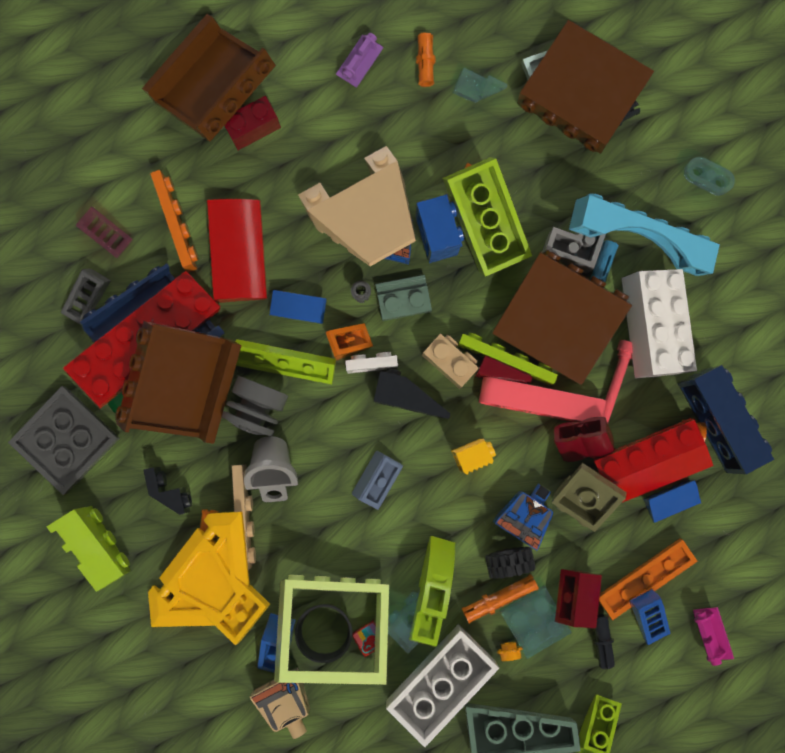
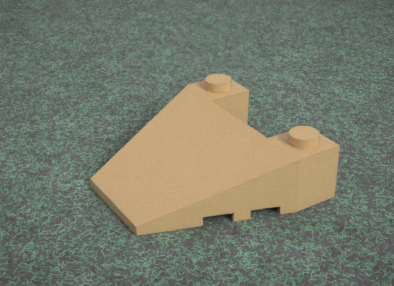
M387 146L365 157L371 175L340 193L329 197L321 183H318L298 194L316 229L322 234L325 233L330 236L335 243H340L346 247L348 252L369 266L376 264L416 241L405 182L398 161Z

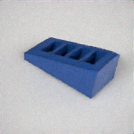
M653 589L630 600L647 645L671 634L663 602ZM659 621V623L649 627L651 624Z

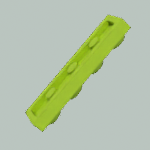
M468 333V336L463 334L460 338L458 347L481 357H492L531 375L532 379L548 386L553 385L556 381L558 374L553 373V368L545 364L539 363L538 366L528 362V357L519 353L511 355L505 352V347L496 343H492L490 346L482 342V337L473 333Z
M239 339L235 341L242 345L236 366L331 385L333 383L336 366L335 358Z

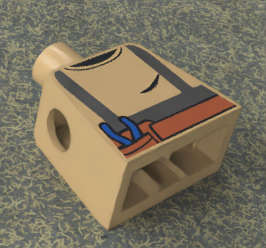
M272 680L253 690L250 699L274 732L287 727L293 739L307 732L302 718L309 714L310 705L303 683H278Z

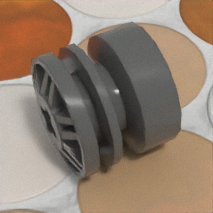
M238 376L232 392L241 397L240 403L227 401L226 404L237 409L236 413L223 411L221 417L228 420L233 426L249 433L273 436L275 430L264 426L265 422L278 424V420L269 415L270 410L283 411L288 395Z

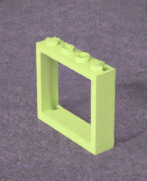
M288 575V580L280 581L274 682L386 685L389 585L381 584L380 579H365V583H356V578H340V582H330V577L315 576L314 581L304 580L303 575ZM293 589L377 593L374 672L288 670Z

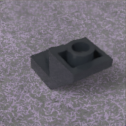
M160 467L144 469L149 496L179 515L190 512L192 498L190 492H186L185 487L165 491L164 486H167L165 472L161 471Z

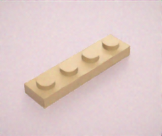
M247 465L232 466L234 512L243 511L249 570L252 568V563L256 562L255 547L251 548V537H254L255 532L254 522L250 521L249 511H253L252 495L248 496V490H246L244 485V471L247 469Z

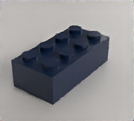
M720 365L704 369L677 383L698 422L706 424V437L726 473L748 474L774 460L769 442L762 438L758 431L759 424L757 420L748 413L745 407L746 401L743 395L736 391L732 384L733 377L726 368Z

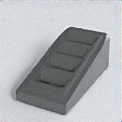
M90 268L82 269L60 313L81 325L80 321L83 320V316L95 309L111 280ZM89 279L95 282L97 285L94 286L93 284L89 283ZM86 288L93 292L92 295L87 294L83 289ZM78 297L88 302L87 305L77 300ZM73 305L83 310V313L80 314L72 309Z

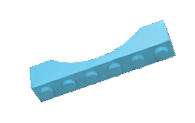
M588 194L576 200L569 230L590 238L606 234L610 231H629L640 234L657 244L671 259L676 269H683L684 272L695 276L713 274L720 245L710 241L708 236L689 233L690 230L687 228L670 226L666 220L649 218L645 212L628 210L624 204L607 202L598 194Z

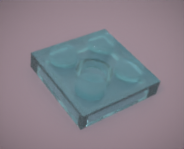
M545 586L540 587L539 590L533 591L500 611L519 646L523 648L522 651L527 659L572 633L568 625L555 622L556 604Z

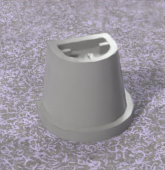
M273 436L263 437L255 442L250 466L244 471L246 490L259 489L264 502L285 501L288 499L286 486L298 485L297 473L294 467L291 466L287 443L283 439ZM276 490L281 492V494L272 496L267 494V492Z

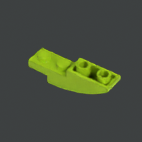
M434 536L429 537L418 586L420 592L409 637L411 641L437 647L442 621L446 619L455 562V542Z
M595 694L579 733L581 751L573 753H610L622 703Z

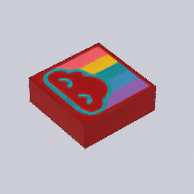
M374 619L352 632V637L364 657L375 651L376 622Z

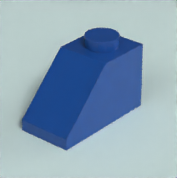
M270 613L261 640L257 668L275 673L278 615ZM291 619L290 644L294 632L295 619Z

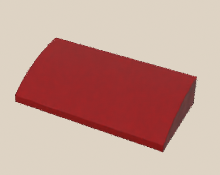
M252 199L207 200L214 300L217 303L267 299L261 201Z

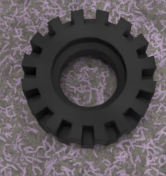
M531 547L504 549L503 551H496L485 556L489 577L493 579L513 577L514 575L519 576L536 569Z

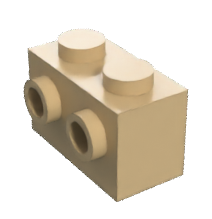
M439 334L423 352L422 356L460 389L479 369L475 365L477 360L468 352L463 354L456 348L458 343L449 335L444 337L442 334Z

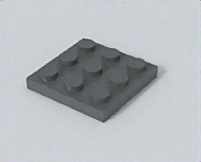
M61 386L8 443L62 495H67L120 438L69 389Z

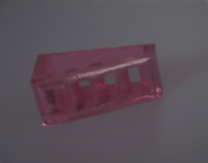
M92 206L75 225L115 258H118L133 240ZM97 217L99 221L90 231L87 227ZM103 224H106L107 228L97 237L95 233ZM111 230L115 231L116 233L105 243L103 241ZM121 236L123 241L115 250L112 249V244Z

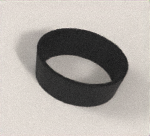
M330 604L316 605L306 610L299 618L295 628V641L300 652L309 660L317 663H330L341 658L349 649L352 641V626L348 617L340 608ZM320 607L335 609L344 616L348 624V635L345 643L337 651L328 654L318 653L310 649L302 636L304 619L312 610Z

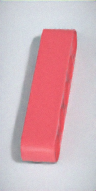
M483 377L478 401L484 405L579 423L591 417H604L606 400L491 377Z

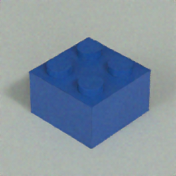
M447 194L418 202L416 205L415 217L429 263L457 256L460 247H462V241H464L461 226L456 227L454 217L457 216L454 202H449Z

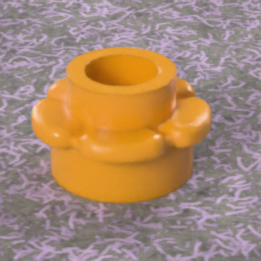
M507 642L501 644L502 649L497 651V654H500L501 661H513L522 658L520 650H523V648L517 646L516 642Z

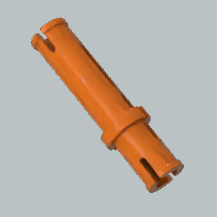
M530 574L489 596L485 594L481 600L465 608L463 607L462 611L468 623L470 624L489 613L493 615L495 610L535 590H539L536 581L533 580V576Z

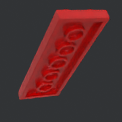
M185 271L64 366L63 370L101 409L122 391L124 382L128 380L130 374L129 361L131 356L135 354L137 347L136 335L139 328H142L143 321L196 331L219 312L221 307Z

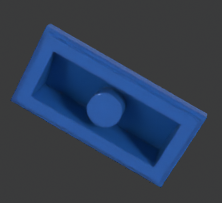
M688 479L643 499L653 523L701 503L698 487L694 479Z

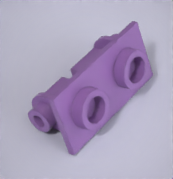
M372 33L362 35L336 75L357 88L383 50V46L375 42L377 37Z

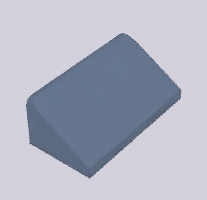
M376 451L354 488L352 495L379 510L403 465Z

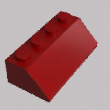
M692 418L614 449V452L609 455L594 458L600 475L627 492L626 499L623 502L714 466L696 421Z

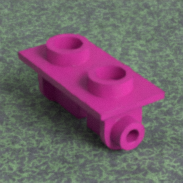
M718 607L694 609V621L698 625L705 646L707 661L711 662L712 666L722 664L721 660L734 659Z

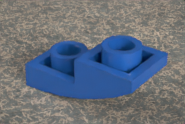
M273 290L269 315L323 324L327 299Z

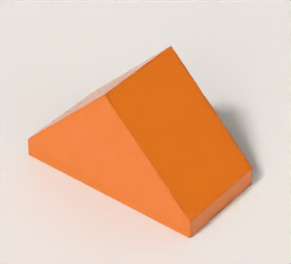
M365 323L326 332L336 360L373 347Z

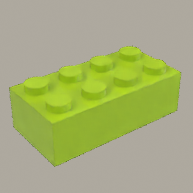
M489 157L442 178L451 202H454L458 220L477 268L482 275L486 277L532 256L496 158Z

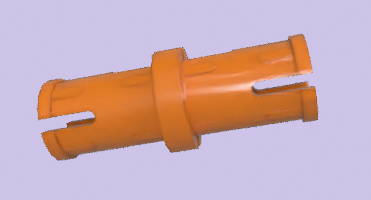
M420 33L417 36L418 56L416 57V64L419 68L418 85L430 87L434 85L433 65L436 62L435 55H433V35L431 33Z

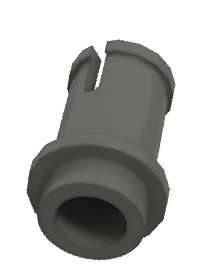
M365 281L355 282L351 287L352 297L359 303H365L364 301H368L371 295L370 285ZM358 289L365 291L363 295L357 294Z

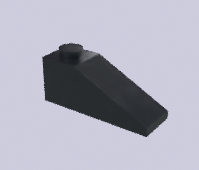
M387 368L386 372L380 371L374 403L447 420L450 418V413L408 378L401 376V371Z

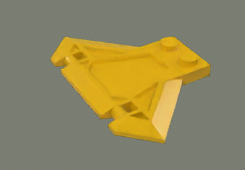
M243 511L209 513L204 519V522L208 525L206 531L204 532L197 528L159 577L164 584L161 589L154 585L149 590L151 627L216 626L234 645H237L270 606V603L249 584ZM215 535L219 537L217 542L213 540ZM170 593L174 595L172 599L168 596Z

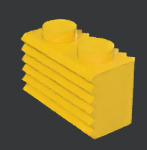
M484 438L451 451L460 472L467 475L469 472L473 473V470L493 464L494 460L492 457L496 456L491 442H485Z

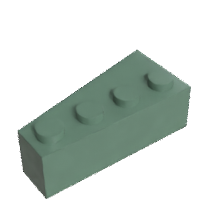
M472 703L465 704L471 753H571L581 751L577 723L571 717Z

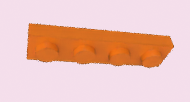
M160 170L152 172L150 174L181 265L187 272L196 270L195 261L199 260L194 246L190 247L187 238L191 236L186 223L181 222L179 216L183 214L181 206L177 199H173L171 192L175 191L172 180L169 176L165 177Z
M678 539L601 592L599 603L610 619L614 620L632 607L630 600L652 589L656 591L698 561L683 539Z

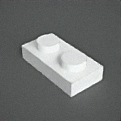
M391 352L377 353L375 358H366V355H353L351 360H345L348 374L387 370V368L398 369L397 355L391 356Z

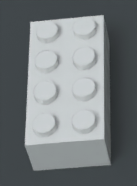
M683 269L639 271L623 277V293L629 296L627 301L632 304L627 313L630 342H632L635 378L677 375L697 371Z
M458 624L386 700V709L426 747L499 669L498 664Z

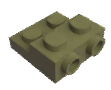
M582 463L572 476L569 475L555 491L551 503L561 512L575 518L582 526L596 532L626 499L627 492Z

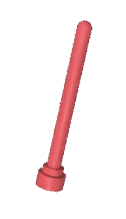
M620 340L617 351H619L618 356L620 357L605 399L604 417L607 423H609L629 360H632L633 349L632 342Z

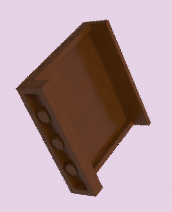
M206 14L142 89L155 104L210 142L276 65L264 48L257 51L221 29L214 18Z
M568 20L521 90L517 103L520 104L524 111L541 117L542 121L547 125L556 126L561 129L568 138H576L584 143L588 150L592 152L597 151L601 154L648 83L654 70Z
M549 250L546 253L540 251L492 334L582 385L629 312L632 304L627 301L629 296L620 290L615 289L614 292H611L604 288L607 283L599 278L592 276L590 280L582 275L584 270L572 263L566 266L559 262L561 257Z
M143 321L142 328H139L136 335L137 347L135 354L131 356L129 361L130 374L128 380L123 384L122 404L116 410V424L124 432L128 433L130 428L198 437L205 443L214 444L242 345L227 338Z

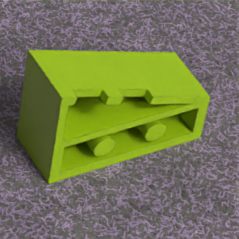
M93 506L74 509L46 527L51 533L57 531L65 542L61 547L66 553L69 551L74 553L79 561V564H77L78 569L97 592L131 572L128 567L130 565L128 558L124 553H120L115 545L117 543L115 536L104 527L101 513L96 508H93Z

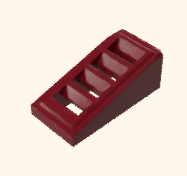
M485 356L482 359L475 375L478 378L491 377L528 384L532 380L531 375L489 356Z

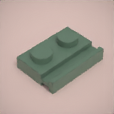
M425 275L376 284L382 321L432 312Z

